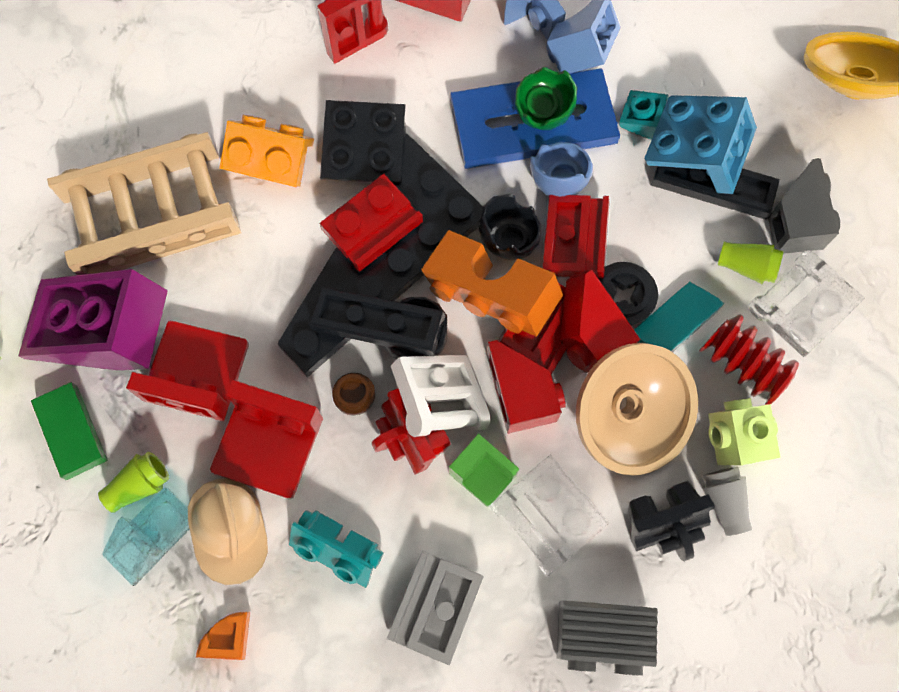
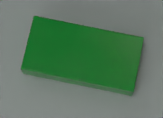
M70 382L31 400L60 478L69 480L108 461L77 385Z

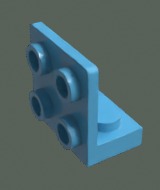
M670 96L645 155L647 165L706 169V173L711 177L717 193L733 194L757 129L747 97Z

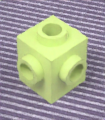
M751 398L724 402L725 411L708 413L710 421L709 439L715 448L718 465H746L781 458L776 436L778 427L772 415L771 404L752 406Z

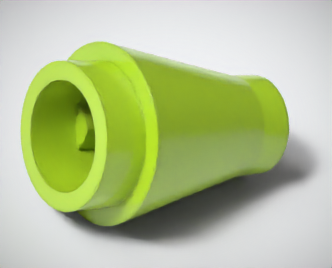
M724 241L718 266L726 267L762 285L764 281L775 283L784 251L774 249V244H740Z
M146 452L142 456L136 454L112 481L98 492V497L108 511L115 513L122 507L162 491L163 484L169 480L168 471L161 460L153 453Z

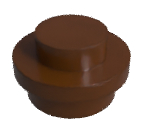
M361 373L343 375L336 381L332 391L336 407L344 414L351 416L367 412L372 407L376 396L372 381Z

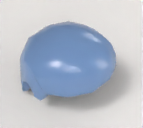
M558 142L549 146L543 144L540 146L536 157L531 156L530 158L531 173L535 185L547 196L576 195L587 186L592 176L593 163L588 153L573 143Z

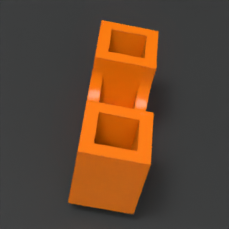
M448 230L421 269L431 285L429 287L430 291L443 301L450 302L454 299L463 303L464 307L476 316L485 317L486 314L498 319L502 326L514 333H520L523 330L537 337L563 296L555 273L517 258L511 269L504 276L494 280H486L485 278L492 269L493 264L483 244Z

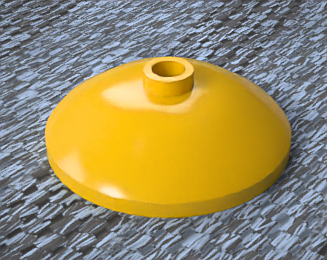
M833 32L817 36L807 44L804 53L805 64L818 80L832 90L856 100H876L899 96V41L869 33Z

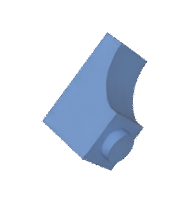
M592 0L574 16L556 23L547 40V53L551 62L556 63L559 72L566 70L571 74L605 64L621 28L611 0Z

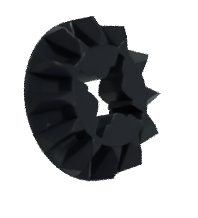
M616 262L605 267L604 279H598L613 300L617 294L615 287L623 291L627 288H632L634 285L636 286L630 297L632 303L629 304L626 300L616 302V305L632 326L646 320L655 309L658 301V288L651 274L643 267L631 262Z

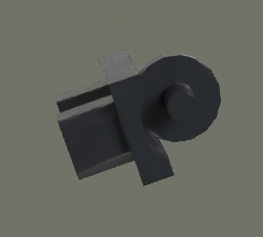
M689 481L673 485L667 490L666 498L671 506L668 509L658 511L651 496L647 495L631 500L628 512L632 524L631 542L636 551L657 544L662 555L676 551L679 558L684 562L694 558L693 544L705 540V535L701 528L710 526L709 511L715 508L709 494L700 497Z

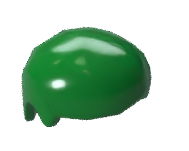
M542 67L524 77L516 88L515 109L526 125L539 130H552L565 124L574 112L577 100V86L566 70L557 72L547 67Z

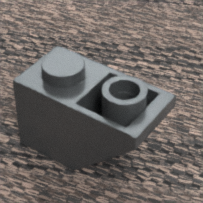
M821 158L812 159L768 217L774 248L784 251L783 254L824 250L839 234L840 217L838 212L833 209L830 197L831 181L829 175L824 173Z

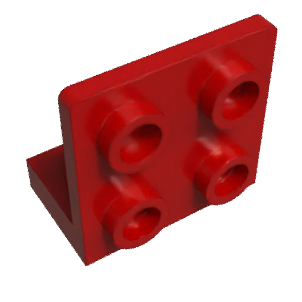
M168 321L148 375L132 372L126 389L144 402L224 422L231 402L226 397V393L232 379L238 381L249 343L245 338L176 321Z
M232 379L226 397L235 408L210 471L215 475L286 499H293L323 421L322 415L316 406Z

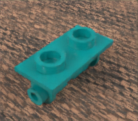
M305 510L298 523L293 522L291 526L289 546L293 547L297 555L309 562L318 561L331 568L334 574L342 581L349 584L357 583L367 588L373 568H377L384 555V552L377 549L379 544L352 530L342 543L337 540V537L343 530L342 524L321 514L317 510L313 513Z

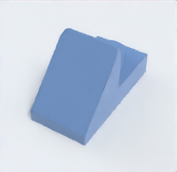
M506 0L504 25L529 15L533 27L537 31L541 30L548 40L556 23L565 21L566 12L558 0Z

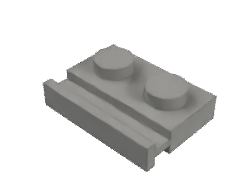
M422 551L387 639L450 665L484 576Z

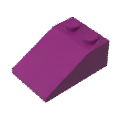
M133 269L41 279L18 357L27 360L117 371L149 369L168 290Z

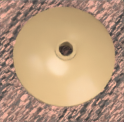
M647 343L627 344L603 356L584 379L576 404L577 429L587 452L602 466L624 475L648 474L671 462L687 444L693 432L698 414L697 388L686 364L670 350ZM626 397V405L620 410L621 401Z

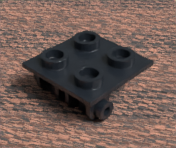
M326 100L320 179L373 182L382 174H385L392 183H401L403 142L406 134V104Z

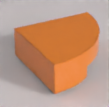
M250 612L229 614L214 624L201 639L196 657L245 660Z

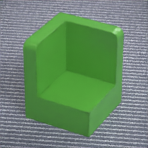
M479 433L449 466V475L486 507L494 503L517 476L519 468Z

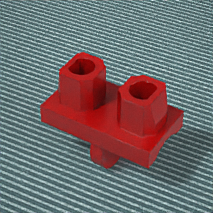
M397 388L388 392L387 396L389 399L381 405L385 417L375 421L381 435L376 437L371 442V445L375 452L388 449L394 461H398L406 456L416 475L425 471L436 457L448 449L451 443L445 430L431 431L429 435L413 437L408 433L406 429L407 412ZM427 403L429 410L431 412V403Z

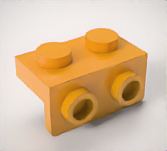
M242 115L241 121H227L220 169L293 187L301 185L307 147H312L314 144V138L303 136L304 128L288 124H280V130L265 127L266 119L250 115Z

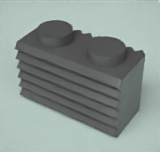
M559 601L557 659L568 660V670L596 672V662L615 664V674L643 676V666H657L658 610L652 607Z

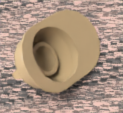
M215 479L203 484L193 494L188 505V524L195 557L201 571L211 580L224 585L241 584L257 574L263 567L268 554L267 535L259 502L254 492L245 484L230 479Z

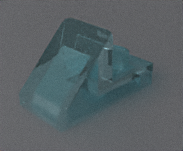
M164 487L132 520L122 516L117 521L102 556L132 586H135L190 530L188 506L170 489Z

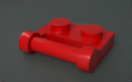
M325 0L317 5L326 52L334 64L380 40L388 32V22L383 15L381 0ZM364 4H366L368 17L365 20V25L363 22V14L361 7Z

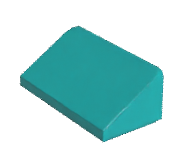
M689 281L634 329L640 338L637 343L653 344L673 352L722 308L724 303L718 297Z

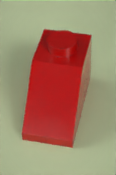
M592 269L572 275L566 280L560 339L568 349L567 356L572 364L578 369L583 370L584 373H588L607 353L618 347L637 343L640 338Z
M498 340L489 341L486 355L507 434L557 422L562 413L561 408L566 407L561 384L559 382L553 383L550 371Z

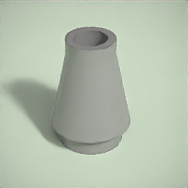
M731 467L703 475L706 485L702 489L705 495L709 494L715 505L714 511L723 526L725 535H737L752 530L749 518L746 476H741L739 468Z

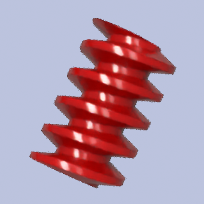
M741 314L729 320L727 319L704 343L699 352L713 346L715 349L710 360L712 363L726 357L728 362L724 373L729 374L740 369L742 372L737 384L741 386L753 380L755 385L750 395L756 397L766 391L769 395L765 405L772 404L792 383L799 367V362L794 359L782 365L781 363L785 355V350L782 348L768 354L767 352L772 342L771 339L764 337L754 342L758 328L753 325L741 331L740 328L744 320V316Z

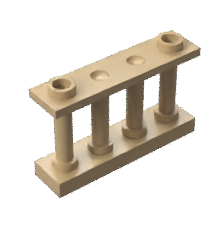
M208 132L188 134L174 142L82 169H69L61 175L47 179L48 186L64 204L69 202L72 204L81 244L78 248L64 252L68 267L76 275L120 271L241 234L238 220L229 202L218 204L206 162L219 157ZM190 167L202 208L197 212L178 216L167 173ZM151 178L162 220L157 224L138 228L127 185ZM111 190L122 232L117 236L99 241L88 197Z

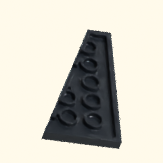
M407 133L404 136L401 183L393 184L410 201L411 206L423 215V222L360 272L349 258L347 259L337 247L335 248L277 343L279 348L307 378L351 340L350 338L312 331L308 324L321 286L395 301L424 275L421 269L448 230L468 237L479 227L484 206Z

